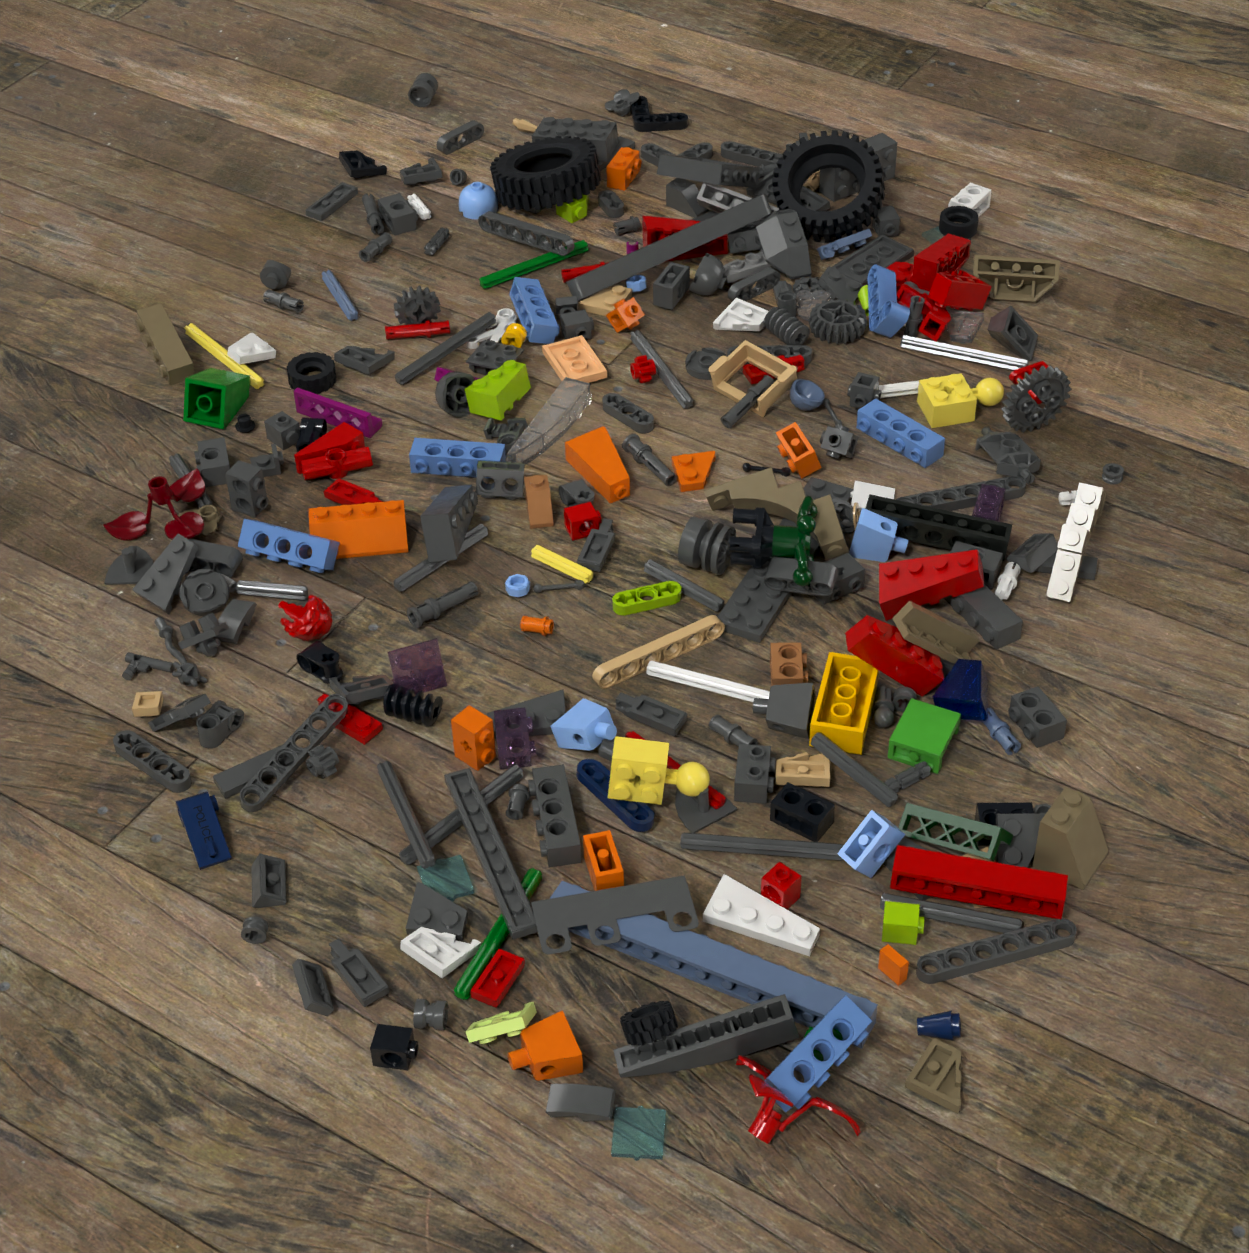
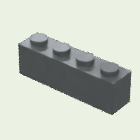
M985 584L982 588L956 597L951 595L944 597L953 610L959 613L969 626L973 627L996 650L1021 638L1023 620Z

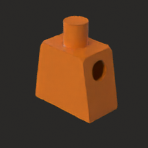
M563 1011L557 1012L523 1029L520 1032L521 1049L507 1053L512 1070L529 1066L534 1079L537 1081L583 1073L582 1053Z

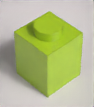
M885 901L882 942L916 945L917 934H923L924 917L919 916L920 904Z

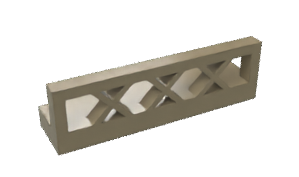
M911 601L892 618L905 640L970 672L976 667L968 654L980 641L975 633Z

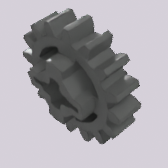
M411 286L409 287V292L403 290V296L396 297L397 303H394V313L400 324H420L429 320L432 322L431 319H438L437 313L441 312L438 297H436L434 291L430 292L428 287L422 290L421 286H418L417 290H414Z

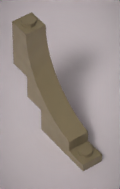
M772 467L704 490L712 511L734 504V507L738 509L764 507L768 514L784 517L797 523L799 507L806 497L801 481L779 488ZM831 495L813 500V503L817 506L818 513L814 518L816 527L811 535L822 549L825 559L836 558L848 553L847 543Z

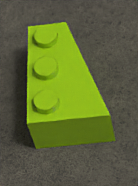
M508 360L499 368L489 371L483 378L473 381L470 386L465 388L470 413L502 421L504 419V412L506 410L511 411L513 402L515 400L520 401L531 388L526 364L516 362L515 360Z

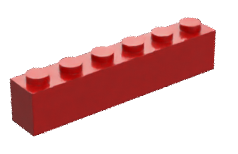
M897 845L890 889L1061 919L1066 899L1068 875Z

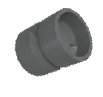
M421 73L416 77L408 92V97L412 104L417 107H426L430 104L438 89L436 78L428 73Z

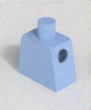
M862 508L849 554L853 558L886 562L891 550L905 554L908 539L895 536L898 526L895 521Z
M584 698L550 726L558 747L591 751L601 744L603 739L613 740L617 734V728L612 721L609 710Z

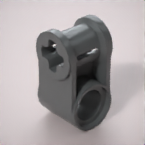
M582 478L559 486L560 498L568 507L591 502L593 505L595 493Z
M216 701L208 711L197 719L196 725L200 745L204 748H215L221 745L231 733L241 726L244 719L243 710L230 708L224 701Z

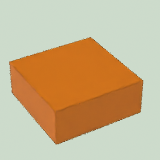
M887 944L880 949L878 969L898 986L907 980L909 961Z

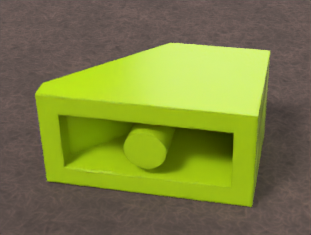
M589 194L582 195L583 198L579 200L573 199V202L569 204L564 202L562 206L556 205V214L570 223L586 217Z

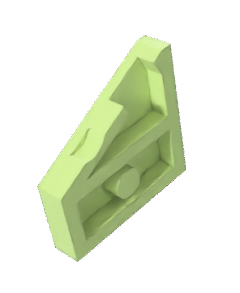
M534 1002L524 1004L525 1007L521 1011L513 1013L505 1011L472 1023L466 1030L469 1043L479 1040L480 1044H485L497 1039V1035L507 1033V1036L511 1037L520 1034L537 1013Z

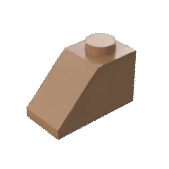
M534 475L524 477L525 500L530 529L554 526L548 476Z

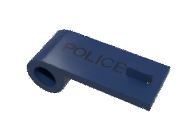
M203 792L175 801L181 823L186 829L199 869L232 860L215 811L219 810L215 795L209 796L208 792Z

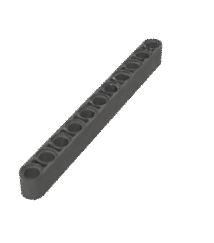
M765 194L759 195L575 277L566 283L572 296H577L578 301L771 214L772 210Z

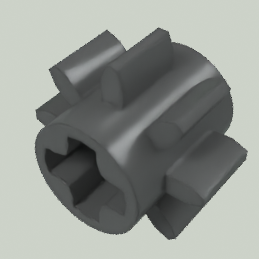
M321 744L307 752L310 758L306 759V766L313 776L321 775L324 779L337 772L335 765L339 763V758L333 748L328 746L324 749V746Z

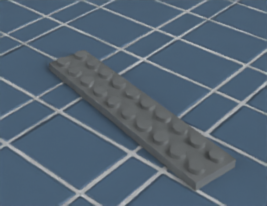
M813 477L809 479L804 487L806 496H811L813 500L831 495L832 499L841 498L848 503L852 500L851 492L854 490ZM783 518L778 525L797 527L795 522ZM811 535L810 554L815 558L821 548ZM770 557L761 569L750 567L718 615V618L725 625L724 632L758 643L762 641L792 592L770 589L764 584L769 563L775 557Z

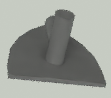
M137 545L123 549L121 551L122 554L109 567L104 584H137L153 565L152 558Z
M708 787L698 796L694 797L682 794L677 788L675 796L677 814L690 833H696L737 811V808L727 798L724 805L719 809L711 807L709 805Z

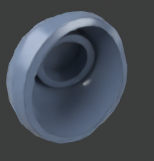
M796 379L792 383L790 400L796 408L802 411H809L823 403L825 394L814 382Z

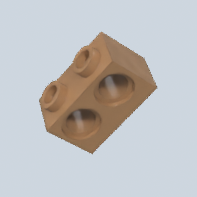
M770 643L771 686L808 683V671H803V668H807V653H802L801 643Z

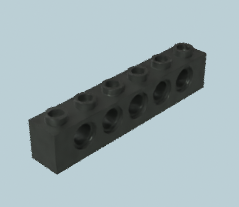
M869 494L865 509L895 521L898 524L895 534L897 537L952 550L955 542L958 541L1003 553L1002 561L1005 560L1013 524Z

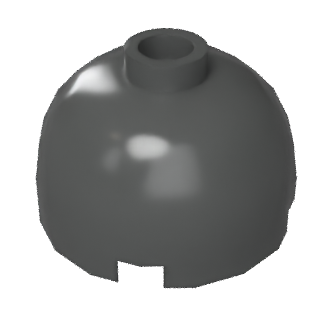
M706 252L695 273L694 282L691 283L689 291L700 296H710L718 288L722 290L727 279L723 277L725 271L723 263L715 256Z
M455 371L447 373L439 380L435 389V397L443 411L457 417L470 414L468 412L469 406L465 388L475 381L473 376Z

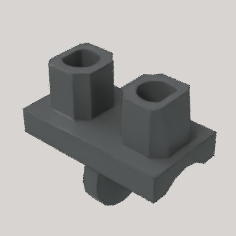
M213 612L198 619L203 630L201 632L195 620L179 627L184 640L178 643L181 650L199 643V646L196 647L197 652L203 653L207 657L214 656L217 653V646H220V640L213 637L229 629L226 622L219 624Z

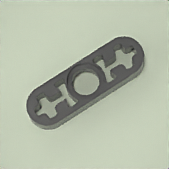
M472 120L442 135L437 141V149L446 155L451 154L480 139L484 133V126ZM463 133L462 139L458 142L460 134Z
M767 267L734 283L728 291V298L732 301L735 298L748 301L778 284L781 277L780 273L772 267Z
M609 393L603 396V411L638 433L645 434L654 429V417L649 412L617 393Z

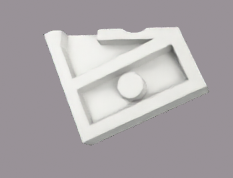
M249 333L229 346L227 355L240 365L274 359L276 357V350L254 333Z

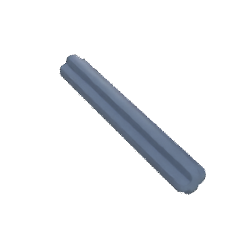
M331 270L323 271L322 280L348 320H357L359 317L358 311Z

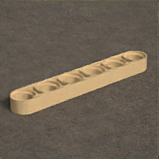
M716 615L707 616L602 663L594 670L593 680L602 689L610 688L647 671V665L650 661L665 663L716 640L723 634L725 625ZM652 653V655L645 660V658ZM631 662V664L626 669H624V667ZM609 672V674L604 679H602V677Z

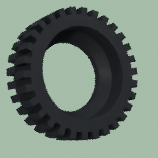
M832 130V134L827 136L826 131H821V137H816L815 133L809 134L810 140L806 141L805 137L799 139V146L795 143L790 145L791 153L785 150L783 153L784 160L779 158L777 161L778 168H774L772 189L777 208L780 210L792 209L797 211L805 238L809 240L810 236L813 235L814 242H820V238L824 237L825 243L831 242V237H836V240L842 238L841 235H852L853 230H856L857 233L863 231L862 224L868 227L871 224L870 216L874 219L877 217V209L881 210L882 200L885 197L881 163L872 146L868 147L864 139L859 142V136L854 134L850 139L849 132L843 131L842 136H839L838 130ZM826 168L844 169L853 174L859 182L860 192L858 196L842 208L832 211H814L804 207L801 203L800 193L803 184L812 174Z
M556 136L555 139L546 137L545 140L541 141L540 139H535V142L532 143L529 141L524 142L523 146L516 145L514 146L515 149L509 148L506 150V153L499 154V157H496L490 166L498 202L502 203L503 206H508L510 209L515 207L516 210H521L522 208H525V210H531L532 208L541 210L542 207H546V209L552 208V205L562 206L564 202L569 204L573 202V199L579 200L583 198L582 195L590 194V191H594L601 181L596 147L590 140L587 141V139H580L579 137L571 139V136H565L564 138Z

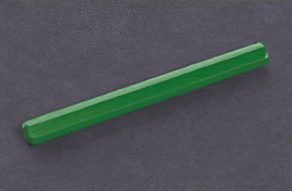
M585 240L574 243V250L565 256L549 252L486 275L479 279L480 286L483 289H487L514 279V277H520L587 252L588 243Z
M530 868L521 881L528 900H530L542 880V872L534 868ZM500 914L456 984L454 995L457 998L467 1000L470 997L471 989L509 934L502 914Z

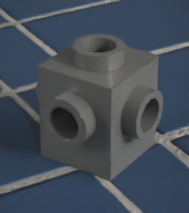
M858 372L853 382L849 385L847 396L850 397V406L860 409L874 399L880 401L882 393L879 390L880 377Z
M836 424L835 428L827 426L826 431H823L820 438V448L827 451L826 455L832 458L839 459L840 456L852 459L859 437L848 432L849 428L838 424Z

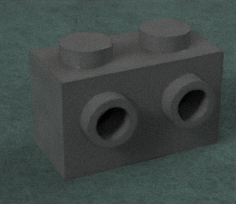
M739 744L734 801L767 803V793H773L774 777H769V773H775L776 757H771V746Z

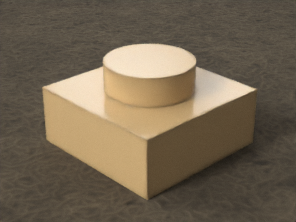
M162 691L136 692L132 707L134 717L160 715L164 700Z

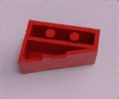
M954 270L951 275L950 272H939L936 274L928 297L935 301L934 304L941 308L949 306L956 310H960V307L968 311H973V309L983 310L992 286L964 270H959L958 274Z

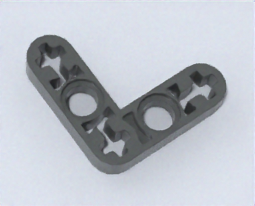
M647 143L641 146V158L657 167L660 154L675 155L656 144ZM699 143L677 156L710 159L713 156V146L710 143Z

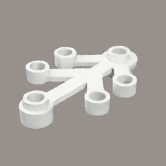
M509 308L500 309L495 318L496 322L487 329L496 328L489 331L484 330L469 340L467 347L476 349L480 346L479 342L487 339L499 343L508 325L517 321L514 311Z

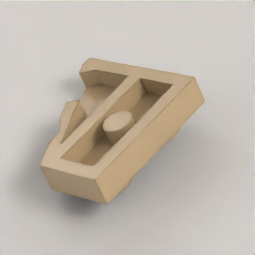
M612 285L580 301L579 310H586L589 313L606 316V314L615 309V303L623 298L628 301L632 297V289L621 285Z
M807 752L797 754L794 757L776 760L775 785H786L789 782L797 786L829 787L830 760L822 753L809 757Z

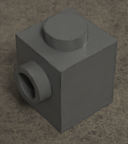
M586 310L560 314L561 332L565 340L581 335L585 340L592 339L591 330H594V322L592 317L588 316Z
M281 411L264 421L267 439L274 444L276 443L279 448L285 450L297 443L300 436L299 422Z

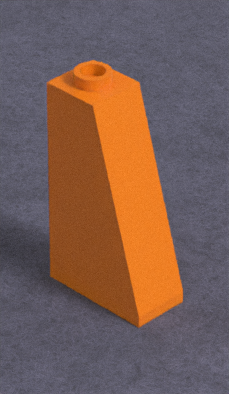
M604 426L565 442L566 461L610 504L630 495V477Z

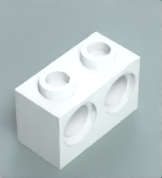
M969 183L954 198H951L948 207L965 206L973 209L980 216L990 207L991 189Z

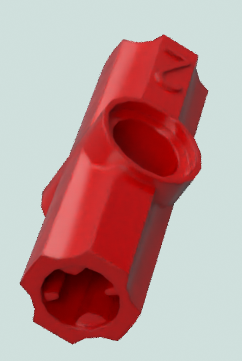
M363 447L349 451L333 448L328 450L325 456L302 460L300 464L304 480L306 481L324 476H329L333 479L343 478L348 474V471L371 467L373 462L369 447Z

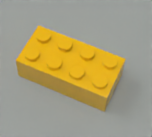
M829 652L810 723L809 746L813 747L811 739L815 734L821 732L843 751L862 754L879 682L878 669L857 656Z

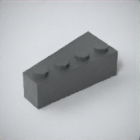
M472 485L445 487L420 516L429 562L457 560L478 504L477 493L473 492Z

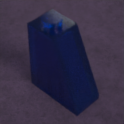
M958 659L933 695L935 706L961 713V719L986 721L988 719V680L982 661Z

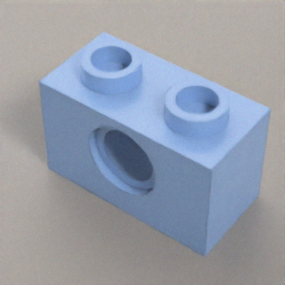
M871 810L837 854L856 871L872 878L905 834L887 818Z

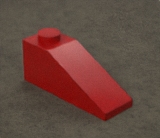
M346 422L341 423L294 454L297 473L303 474L300 464L302 460L325 456V453L330 449L340 448L344 451L365 447L363 432Z

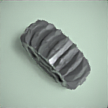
M838 298V300H823L821 304H816L810 313L809 324L811 333L814 334V337L820 338V341L826 340L828 344L831 342L846 344L847 341L854 342L855 339H860V336L864 334L867 319L865 310L861 308V305H856L854 301L848 302L847 299L843 301Z

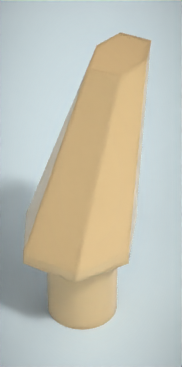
M515 118L513 120V125L519 131L534 133L537 129V126L523 119Z

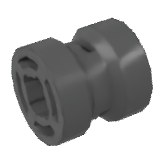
M418 998L414 1007V1028L424 1029L429 1024L435 1030L445 1031L448 1020V1002L438 1000L430 1005L427 999Z

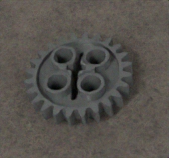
M1049 365L1046 369L1044 366H1041L1039 371L1033 368L1032 374L1029 375L1025 372L1023 380L1018 378V384L1010 386L1013 390L1005 394L1008 399L1002 401L1005 406L1001 410L1004 412L1002 416L1011 428L1013 427L1016 431L1020 429L1023 433L1026 429L1032 432L1034 427L1039 430L1042 423L1047 426L1050 418L1055 420V414L1062 413L1060 407L1067 405L1064 400L1070 398L1067 392L1071 391L1072 388L1069 386L1071 382L1067 379L1068 377L1058 367L1053 368ZM1029 390H1032L1045 404L1044 408H1041L1028 394Z

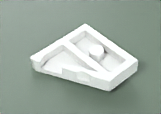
M735 298L713 322V328L715 330L761 331L765 326L764 318L768 310Z
M420 927L401 940L400 949L439 977L444 978L474 956L480 948L481 942L472 939L471 944L457 941L454 934L439 933L433 929Z

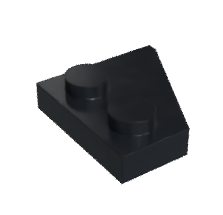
M358 150L339 152V160L350 177L361 178L363 176L386 175L387 173L385 165L376 166L374 159L365 156Z

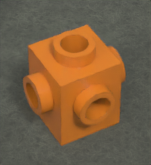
M632 297L628 301L623 298L615 303V309L606 314V317L618 333L627 327L629 330L640 324L638 319L645 314L635 298Z

